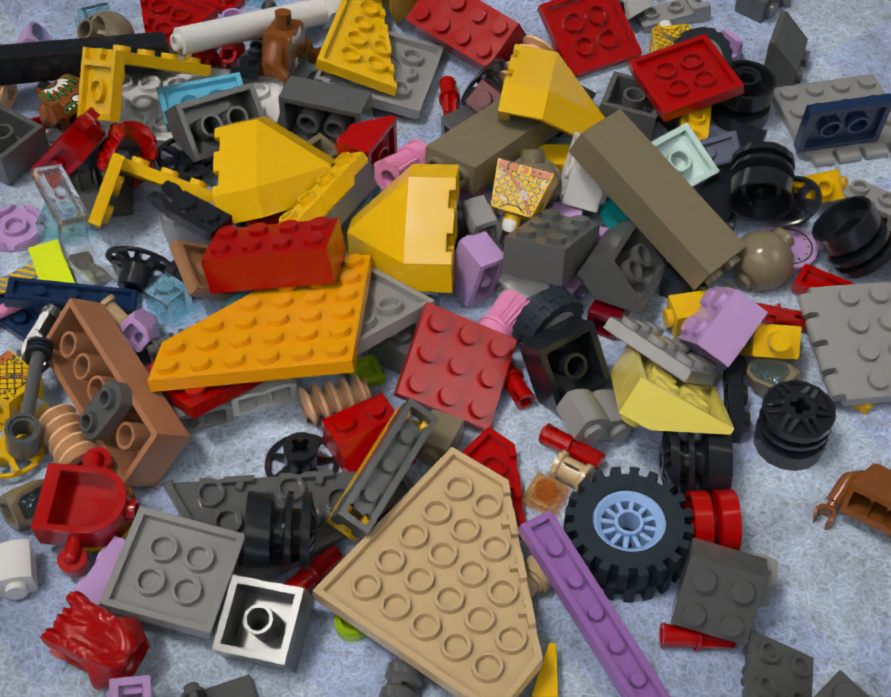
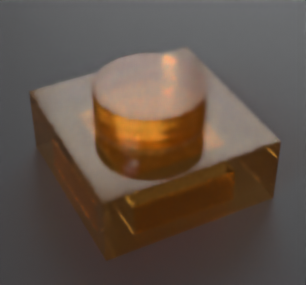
M538 472L523 494L522 504L541 513L551 510L555 515L569 492V486Z

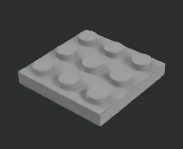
M625 315L623 319L610 316L603 327L685 383L716 386L723 377L721 373L715 370L716 363L702 355L697 357L689 353L690 347L679 339H670L662 335L664 330L650 321L646 323L638 318L633 320Z
M139 506L99 606L117 615L134 617L139 621L211 640L228 592L232 574L234 575L244 548V533Z

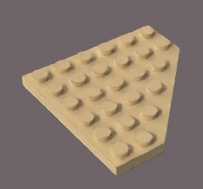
M453 447L432 466L372 528L370 533L312 591L314 600L456 697H518L543 666L541 645L539 644L536 630V620L527 583L523 553L521 552L515 511L512 506L509 481Z

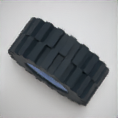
M619 466L611 467L610 475L607 477L600 470L593 473L592 483L585 478L578 484V492L573 491L569 497L568 506H566L563 529L599 586L605 590L604 593L608 600L613 601L614 594L618 593L623 594L624 603H633L635 594H641L643 601L653 599L655 588L662 595L669 590L671 581L676 583L681 577L694 534V525H691L693 514L691 508L685 509L687 499L682 492L675 496L673 495L675 485L669 480H666L661 485L657 482L659 476L657 473L649 471L648 476L643 477L639 475L640 468L630 467L629 474H622L621 467ZM622 528H629L633 531H626Z

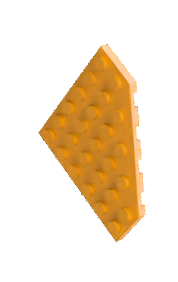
M353 253L345 256L335 283L255 290L163 341L147 380L150 392L355 372L373 268L371 254L361 255Z

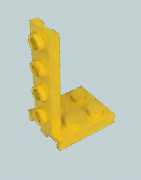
M113 45V50L83 47L77 117L83 112L85 113L90 107H93L100 114L97 120L120 123L125 65L201 76L210 75L211 65L200 64L201 58L184 56V61H180L177 54L161 53V57H155V51L137 49V54L130 53L131 47Z
M113 152L89 217L88 225L101 229L102 223L109 224L114 210V206L109 205L113 195L119 197L125 177L120 176L121 173L162 187L161 185L166 180L172 181V183L178 184L183 192L186 190L206 202L213 201L212 190L206 189L208 184L198 179L191 178L190 182L178 178L179 173L174 170L162 167L161 171L150 168V162L136 156L129 160L125 156Z

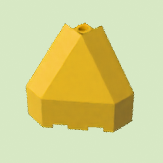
M515 44L513 57H511L507 76L503 84L498 107V119L509 121L510 116L513 115L539 120L571 136L574 135V131L582 133L605 119L558 52Z
M266 116L222 125L215 128L214 132L215 140L220 143L219 151L214 152L213 173L218 178V185L212 187L214 206L232 215L233 224L293 209L299 203L297 201L298 198L317 184L316 179L322 173L332 168L331 165L334 164L335 159Z
M412 164L351 219L347 230L348 255L353 253L361 255L371 254L374 268L419 292L452 293L455 281V245L458 236L459 165Z

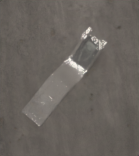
M62 164L34 168L30 176L58 226L60 248L68 265L90 285L100 286L102 282L110 280L118 282L120 270L116 263L110 265L103 263L91 246L88 236L89 214Z

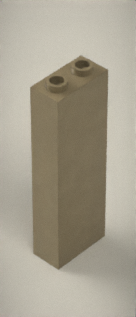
M499 98L428 144L425 151V164L459 165L460 188L474 194L495 179L498 158L513 162L521 157V149H537L561 131L534 119L513 115L510 116L509 121L498 119Z
M621 109L582 132L568 152L693 290H696L703 283L710 286L722 276L723 273L720 271L722 268L728 272L741 260L738 254L746 247L743 241Z

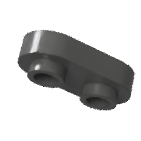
M116 381L105 383L80 416L79 426L87 439L105 440L128 413L132 404V391L128 384Z

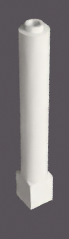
M304 0L176 27L170 36V43L173 50L183 56L263 38L265 30L275 19V10L279 8L291 10L292 19L301 20L304 24V29L321 25L323 29L331 27L341 0Z

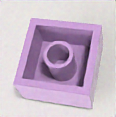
M715 286L714 289L710 288L700 300L701 307L696 314L690 315L681 326L682 333L678 339L699 355L710 359L716 364L729 367L768 312L738 289Z

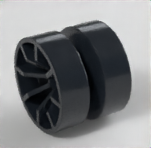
M751 60L730 61L728 64L744 84V94L713 104L711 119L717 126L730 132L734 121L762 129L768 121L776 87V77L768 67Z

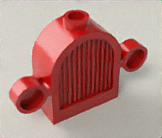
M90 107L85 113L83 112L32 165L29 169L30 172L54 191L86 160L105 136L106 132L101 129V124L97 120L100 114L93 107Z
M103 447L89 449L83 456V465L48 463L31 530L41 544L66 546L59 552L57 564L68 577H79L88 570L90 558L84 547H104L111 542L114 536L121 538L130 527L132 521H134L140 506L139 500L131 498L122 479L112 471L114 467L113 458L109 451Z

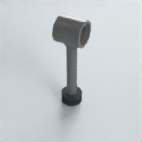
M41 336L30 337L27 340L25 356L30 359L21 411L8 418L4 426L6 451L11 457L18 460H27L34 457L41 448V424L34 414L44 362L52 359L54 343L50 339ZM20 434H27L30 437L25 439H19L16 436Z

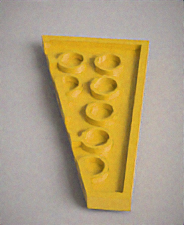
M341 0L318 55L315 68L328 74L345 78L353 83L395 96L397 82L394 81L393 77L395 70L394 64H391L390 56L392 51L388 26L384 20L386 14L385 9L382 7V0Z

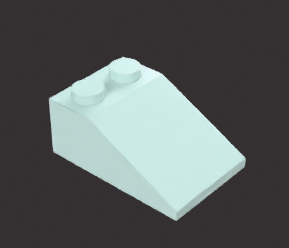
M688 123L651 142L694 189L720 172Z

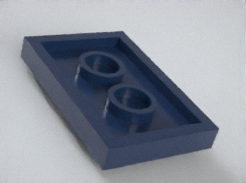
M891 94L870 95L807 105L793 143L796 152L800 153L878 141L891 111Z

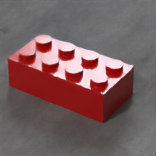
M418 0L405 18L416 33L434 44L444 46V50L479 71L498 58H503L505 63L510 61L515 44H523V38L526 36L517 21L480 0Z
M322 216L316 217L311 221L297 222L291 219L280 224L267 225L260 222L249 227L236 228L233 225L222 227L217 230L201 259V263L211 294L335 283L347 250L339 218L328 219Z

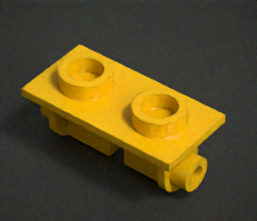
M839 169L804 176L813 180L819 186L822 193L821 203L845 198L843 188L849 186V180L847 176L842 177L840 175ZM793 182L795 186L794 193H797L806 184L803 182ZM812 189L805 198L815 200V191Z

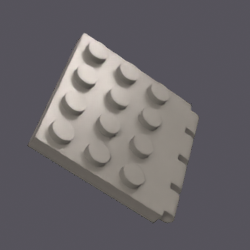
M388 31L392 51L390 56L391 64H394L395 70L393 77L394 81L397 82L395 96L353 83L350 80L318 69L314 80L371 91L372 106L374 108L418 120L442 59L444 46Z
M874 74L778 87L775 88L772 103L794 141L807 105L886 93ZM891 111L878 141L800 152L804 161H810L814 168L834 165V158L838 164L860 161L861 154L865 160L887 157L888 151L891 154Z
M373 267L358 354L370 350L376 344L397 335L412 324L418 323L423 305L427 302L436 305L435 300Z
M891 282L811 287L807 293L799 295L797 301L803 318L808 319L805 325L812 346L817 347L814 349L821 374L827 375L823 380L831 400L841 401L842 406L891 402Z

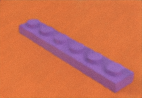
M550 510L521 524L517 530L620 696L671 697L553 512Z

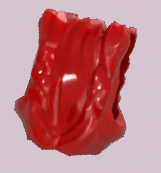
M138 121L112 123L109 126L108 136L99 146L97 154L99 170L104 173L113 152L118 154L117 147L121 140L126 138L135 139L139 143L141 151L138 157L149 161V167L155 169L154 166L159 156L157 138L150 128ZM132 177V187L137 189L144 181Z
M70 591L65 597L70 608L63 607L62 614H57L56 620L53 621V628H46L45 633H42L40 636L43 643L48 648H52L49 653L57 659L65 660L69 665H73L79 670L86 671L89 674L92 687L100 692L109 688V679L132 677L137 672L150 648L142 622L134 617H118L106 608L91 602L82 592Z

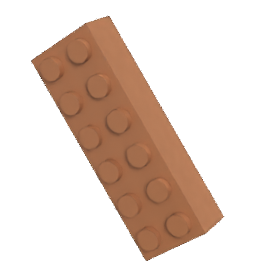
M70 298L46 338L54 343L52 359L47 362L80 416L105 383L116 381L129 385L132 391L130 410L108 438L95 441L99 447L109 451L114 461L113 470L122 479L125 486L154 487L159 484L191 436L162 392H150L147 382L149 377L148 371L103 303Z

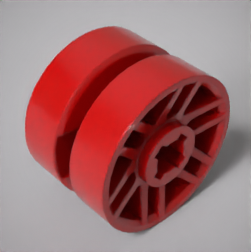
M706 490L686 491L684 496L687 499L685 509L691 508L693 519L691 525H694L693 538L740 551L742 543V517L739 499L735 490H713L711 496Z

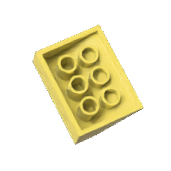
M627 344L610 372L618 412L621 414L620 418L625 423L635 428L641 425L648 430L731 435L734 426L716 386L685 383Z

